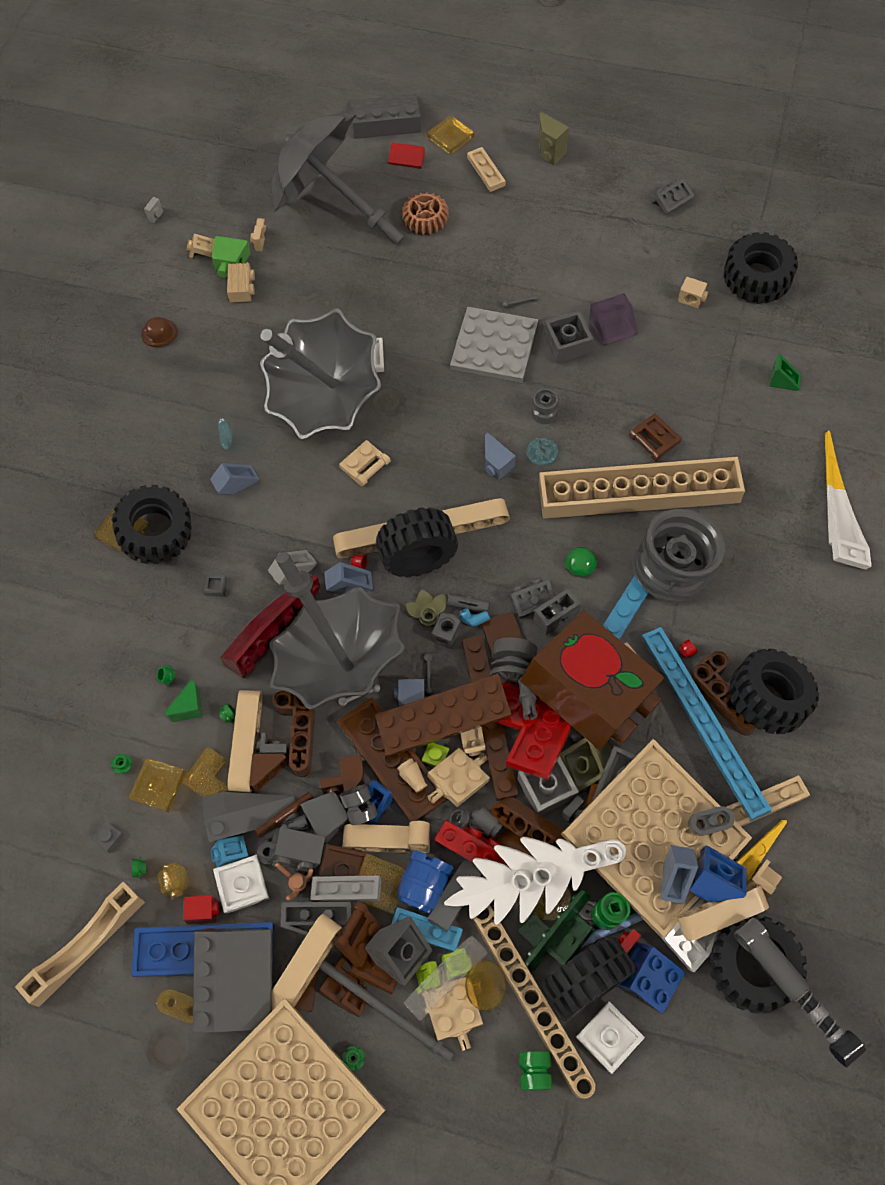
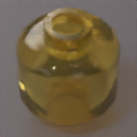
M179 862L162 866V870L157 874L160 892L164 895L169 894L170 898L184 895L183 891L190 885L186 867L180 865Z

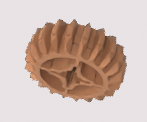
M420 192L419 195L413 194V197H408L407 202H404L402 207V220L406 228H409L410 232L415 231L416 235L420 232L423 236L425 233L431 235L433 231L437 233L438 229H443L449 217L445 199H441L440 195L435 196L434 193L428 194L426 192V194H422Z

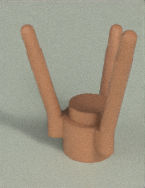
M275 864L278 870L289 879L288 884L293 893L286 897L287 901L298 898L300 893L307 890L308 882L312 880L313 869H309L306 876L300 873L292 875L281 864Z

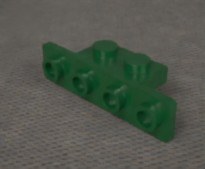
M581 889L580 892H576L571 897L570 905L565 911L563 910L557 915L556 923L553 927L543 933L539 945L527 954L525 965L534 971L548 953L564 966L574 958L595 929L578 916L579 912L591 898L585 890Z

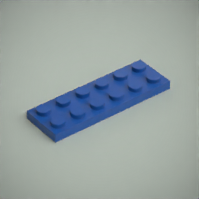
M274 923L135 928L131 976L194 975V932L206 928L272 929L273 972Z

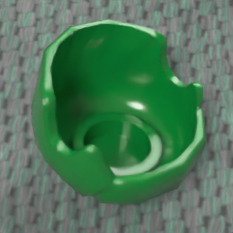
M585 547L573 549L565 558V569L569 570L574 577H587L597 567L595 554Z

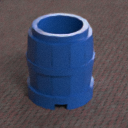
M413 850L409 858L411 861L401 877L397 895H399L397 900L430 914L443 894L448 878L451 877L454 868L435 857L432 858L426 856L427 854Z

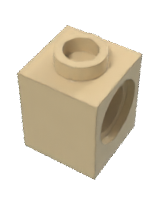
M686 277L680 289L678 302L699 308L701 302H705L708 295L706 291L707 283Z

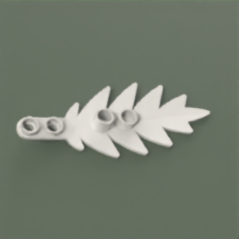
M522 837L520 841L533 855L532 857L519 850L496 845L494 847L495 851L508 866L487 859L474 858L473 863L486 878L458 876L456 880L463 889L449 897L444 904L446 906L469 905V916L473 919L485 910L494 899V923L498 925L511 910L520 893V922L524 923L538 903L544 888H546V913L549 914L563 896L571 877L573 890H577L583 879L584 871L621 862L626 856V847L617 839H610L579 848L563 839H557L556 843L560 847L559 849L543 841ZM611 848H617L619 853L614 854ZM589 853H594L596 859H591Z

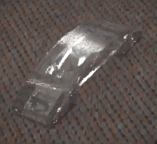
M471 935L420 984L404 1002V1005L421 1021L488 952Z

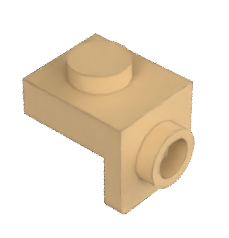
M482 727L460 733L465 754L469 753V756H476L482 754V750H486Z

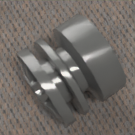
M521 638L497 639L493 646L492 658L494 661L491 663L490 676L499 674L502 683L519 687L518 680L524 675L532 659L537 655L538 647L534 643Z

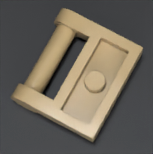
M366 440L339 464V467L359 485L364 486L368 483L367 480L384 465L387 466L391 459ZM378 459V461L374 463L367 471H365L363 474H360L374 460Z

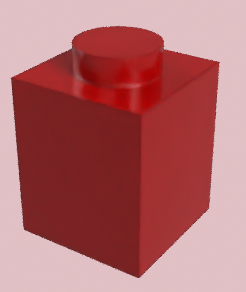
M212 895L184 897V921L187 924L216 923V916L220 914V905Z

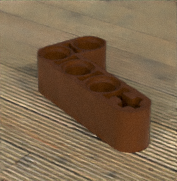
M714 651L696 665L691 677L701 694L739 734L749 736L756 729L755 725L751 722L746 725L745 717L742 714L739 716L736 710H731L727 706V704L733 705L731 701L732 695L729 693V685L720 675L725 671L729 658L723 651ZM713 661L720 662L722 666H716ZM697 674H704L706 676V679L698 677ZM712 689L720 690L721 694H715Z
M278 691L272 699L276 711L280 715L292 716L289 766L295 776L305 777L310 773L312 766L315 709L300 706L302 701L290 692ZM288 700L285 706H279L281 701ZM301 721H308L306 726H298ZM300 741L307 742L304 747H297ZM299 756H301V759L304 764H301L300 768H297V766L300 765Z
M506 797L492 806V816L520 837L543 841L559 849L560 847L556 843L557 839L567 841L561 835L564 831L563 829L513 797Z

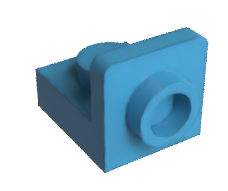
M243 835L216 841L211 849V858L213 862H216L217 868L224 866L226 863L248 858Z

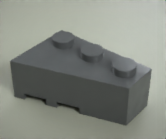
M282 902L281 927L307 935L319 916L325 914L344 929L353 913L354 902Z

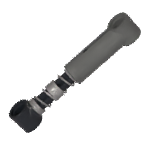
M751 918L734 932V936L739 944L755 957L791 1002L794 1000L795 1002L798 1001L802 1006L801 1009H805L808 1013V1018L811 1019L813 1024H817V1028L820 1027L825 1033L824 1037H827L828 1042H830L829 1050L841 1065L848 1068L866 1051L861 1040L849 1030L844 1031L841 1026L838 1027L836 1020L831 1019L828 1010L825 1009L823 1004L815 1000L812 996L813 992H809L810 985L769 938L767 930L757 919Z

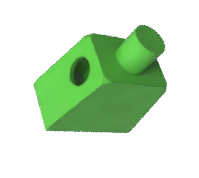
M215 236L212 261L218 276L222 278L228 276L229 263L243 264L247 261L251 253L247 240Z

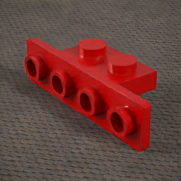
M445 820L435 836V841L473 862L474 858H481L508 866L494 849L496 845L502 844L492 837L487 839L482 836V832L474 826L469 828L464 825L463 828H460Z

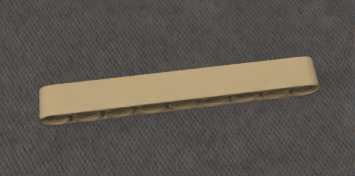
M501 498L442 510L449 516L455 534L504 524L510 519L505 500ZM387 523L334 535L333 543L336 556L343 559L353 557L356 554L377 552L376 537L378 531H380L383 524L386 525Z
M488 905L485 908L489 914L488 918L480 920L474 917L473 922L573 1094L579 1099L591 1097L595 1092V1082L502 924L496 925L494 923V911ZM491 930H497L500 932L501 937L494 941L488 937V933ZM504 950H509L513 954V959L508 962L503 961L500 958V953ZM516 971H521L525 974V980L517 983L513 980L512 974ZM528 992H533L537 995L538 1002L536 1004H528L525 1001V995ZM540 1014H547L550 1017L551 1023L548 1026H541L538 1023L537 1017ZM558 1035L563 1039L564 1045L562 1048L556 1049L551 1045L550 1039L552 1036ZM571 1057L576 1061L577 1067L575 1071L565 1069V1058ZM579 1080H585L589 1083L590 1091L588 1094H581L578 1091L577 1083Z

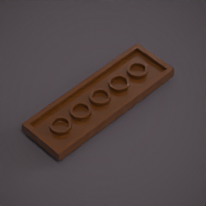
M496 674L375 714L386 756L390 757L512 717L500 676Z
M372 697L338 720V725L382 785L392 792L394 801L410 822L419 821L448 799L442 796L435 803L429 801L428 795L433 793L436 787L427 777L429 771L412 749L390 757L386 756L375 714L381 713L383 710ZM411 758L414 762H417L427 784L418 793L399 775L400 772L397 769Z

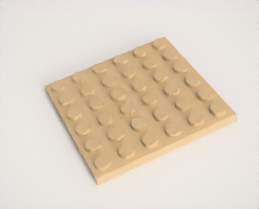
M654 739L632 759L561 833L576 848L610 839H617L625 845L626 856L621 862L596 868L595 870L617 893L622 894L638 915L663 938L677 924V916L688 911L699 899L689 890L684 904L661 900L663 867L670 846L674 845L693 849L697 862L706 845L733 860L752 839L735 820L731 828L705 836H696L690 831L688 820L693 814L721 806ZM718 815L717 819L722 823L723 819ZM697 821L696 825L701 829L702 824L700 821ZM611 848L614 854L619 853L617 848ZM589 853L591 859H596L594 853Z
M286 998L177 1108L178 1112L240 1185H316L386 1110Z

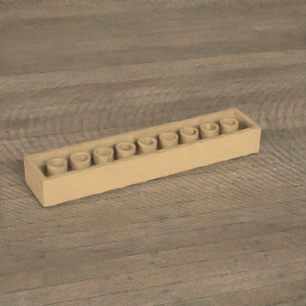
M738 457L540 472L539 492L543 519L741 503L745 492Z

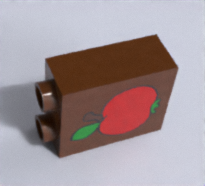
M583 610L532 659L520 681L601 751L612 738L620 745L629 738L639 726L631 719L636 712L646 719L657 707L662 698L654 690L664 677Z

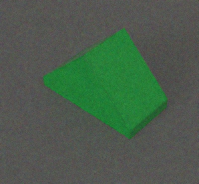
M781 354L777 355L771 371L769 387L794 391L800 390L801 374Z
M193 680L187 684L166 710L165 715L171 722L202 717L200 691Z

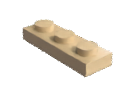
M483 147L467 153L468 160L490 192L505 186V179Z

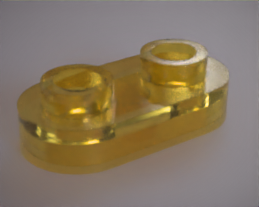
M171 989L165 990L159 995L157 1006L162 1013L193 1024V1015H189V1009L193 1007L192 997ZM170 999L175 1000V1003L172 1007H168V1001Z

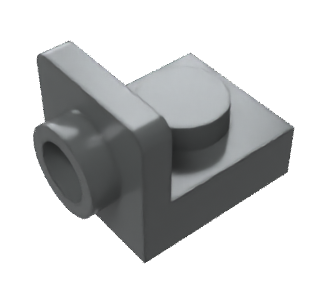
M261 732V739L257 740V751L260 754H284L289 759L290 751L287 744L280 741H274L269 744L267 733Z

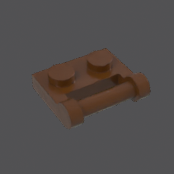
M656 414L650 416L629 433V437L644 447L652 455L651 458L655 462L678 445L682 439ZM645 432L660 448L656 449L641 433Z
M357 901L352 908L353 913L341 934L336 936L333 944L354 966L362 967L368 956L364 947L383 926L372 916L365 904Z

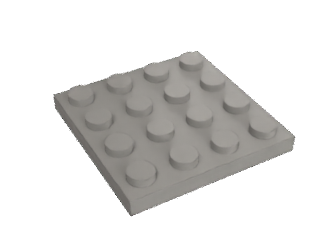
M467 307L450 363V369L523 383L538 326V319Z

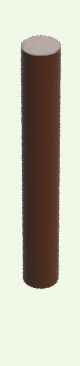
M307 792L254 830L255 834L260 838L302 808L300 804L312 800L314 797L310 792Z

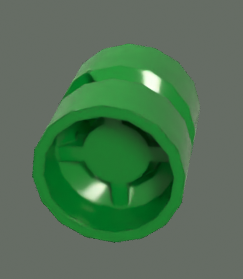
M617 892L606 894L593 906L591 911L592 920L598 928L612 930L629 917L630 904L622 894Z
M550 1052L519 1053V1067L524 1070V1073L520 1075L521 1090H551L552 1075L547 1072V1069L551 1067Z

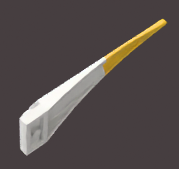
M827 431L825 433L828 534L829 544L833 550V560L866 570L872 567L870 549L850 505L838 467L831 433Z
M781 820L736 861L747 868V881L753 876L762 859L786 825L787 820ZM699 898L690 909L705 904L709 901H707L704 898ZM678 921L664 938H661L690 971L695 972L710 955L713 944L722 929L699 939L686 941Z

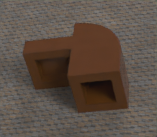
M361 755L339 759L342 775L320 780L321 789L324 794L335 792L337 795L343 790L346 791L364 784L365 772Z

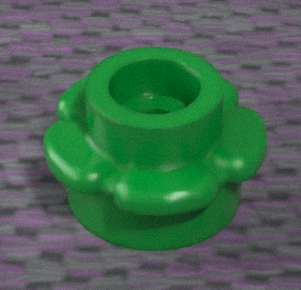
M170 665L160 666L157 670V681L166 686L175 679V671Z
M229 703L225 706L221 705V711L219 712L221 719L226 723L228 721L231 723L235 722V709Z
M124 753L117 754L116 758H113L111 761L113 771L117 774L129 772L132 768V758Z
M139 856V859H132V877H139L141 879V875H146V861H141Z
M349 1046L346 1052L342 1053L341 1060L351 1071H354V1069L359 1070L364 1065L365 1053L361 1048ZM352 1056L356 1058L354 1061L351 1060Z

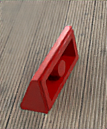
M392 142L388 164L422 168L425 148L423 146Z

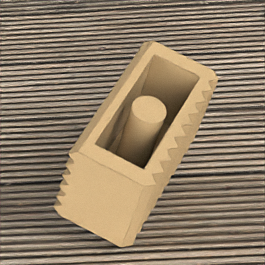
M248 262L246 264H228L227 295L230 302L252 301L251 295L255 294L254 284H252V281H255L254 270H251Z

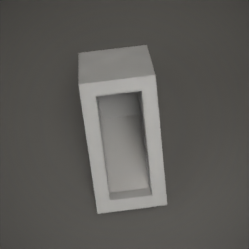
M307 550L287 552L299 571L302 570L308 573L318 565ZM275 559L268 571L273 576V579L281 585L284 584L286 577Z

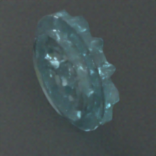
M226 418L220 419L218 425L220 441L224 449H230V445L233 444L231 426Z
M546 436L531 440L527 446L529 459L539 465L553 462L558 454L557 445H555L553 439L549 440ZM540 446L546 449L545 455L542 451H539Z

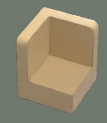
M768 859L765 860L750 880L761 884L766 899L772 895L777 884L782 879L778 873L768 866L770 864Z

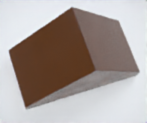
M252 754L250 785L256 793L289 764L284 754Z

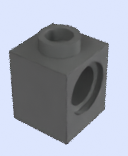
M441 613L431 633L432 642L452 649L461 630V620L453 614ZM445 627L452 628V630L448 632H445L442 629Z

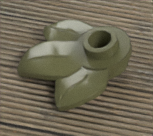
M423 589L419 592L416 602L406 603L408 614L413 618L419 619L420 623L427 627L434 626L437 623L439 615L445 611L447 606L444 594L438 595L433 599ZM430 615L432 619H426L425 617Z

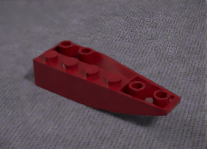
M314 575L311 577L313 585L310 590L313 596L320 589L318 577ZM286 592L261 611L220 657L224 666L242 678L250 674L254 670L257 661L267 654L270 641L293 623L294 617L303 607L298 597H291Z

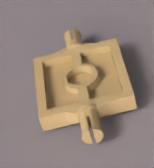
M460 748L453 752L427 774V777L436 787V790L428 795L429 801L435 803L443 796L449 799L456 807L461 805L489 782L490 777L480 768V765L488 760L487 756H484V753H482L473 760Z
M440 968L438 971L441 985L424 992L423 996L437 1040L458 1037L461 1051H465L466 1048H471L467 1033L473 1028L484 1025L468 977L456 981H448L445 969Z

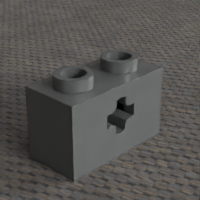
M567 588L534 610V622L545 635H548L578 615L581 603Z

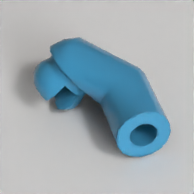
M463 609L459 613L460 620L473 627L490 620L487 610L477 615L470 613L469 609Z

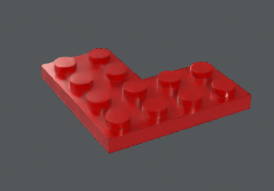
M502 683L512 717L497 721L496 723L520 730L506 760V766L548 780L572 726L537 695L535 706L538 717L530 720V715H528L529 719L525 720L523 718L522 704L519 702V687Z

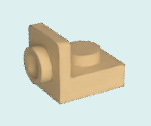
M194 234L192 240H188L186 250L189 251V258H193L194 252L212 257L215 239Z

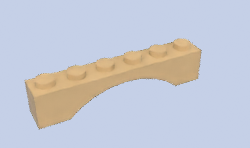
M123 881L104 900L89 923L65 947L44 963L35 967L15 988L29 1004L40 1007L145 901Z

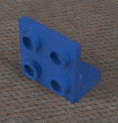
M637 942L629 955L635 964V972L618 986L634 992L655 1010L664 1013L684 976V971L655 947Z

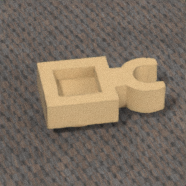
M257 218L254 233H251L250 237L255 251L260 252L263 250L264 232L266 231L265 219Z

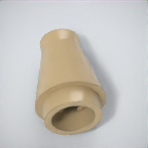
M412 758L397 768L400 772L399 775L416 793L427 786L417 762H414Z

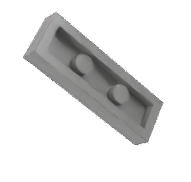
M313 877L310 900L312 902L380 901L381 877Z

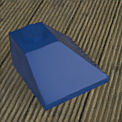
M706 845L698 859V869L690 891L697 897L704 898L709 902L744 898L747 895V868Z

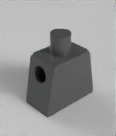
M330 792L300 804L315 833L325 837L324 845L344 829V825L350 824L346 814L349 809L343 806L342 800L339 801L335 792Z

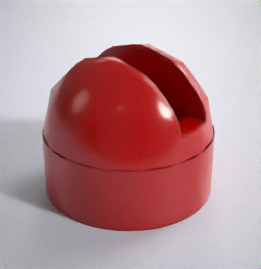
M363 554L354 555L351 559V566L365 569L367 566V556Z
M689 639L680 645V653L684 657L689 658L698 653L696 647Z

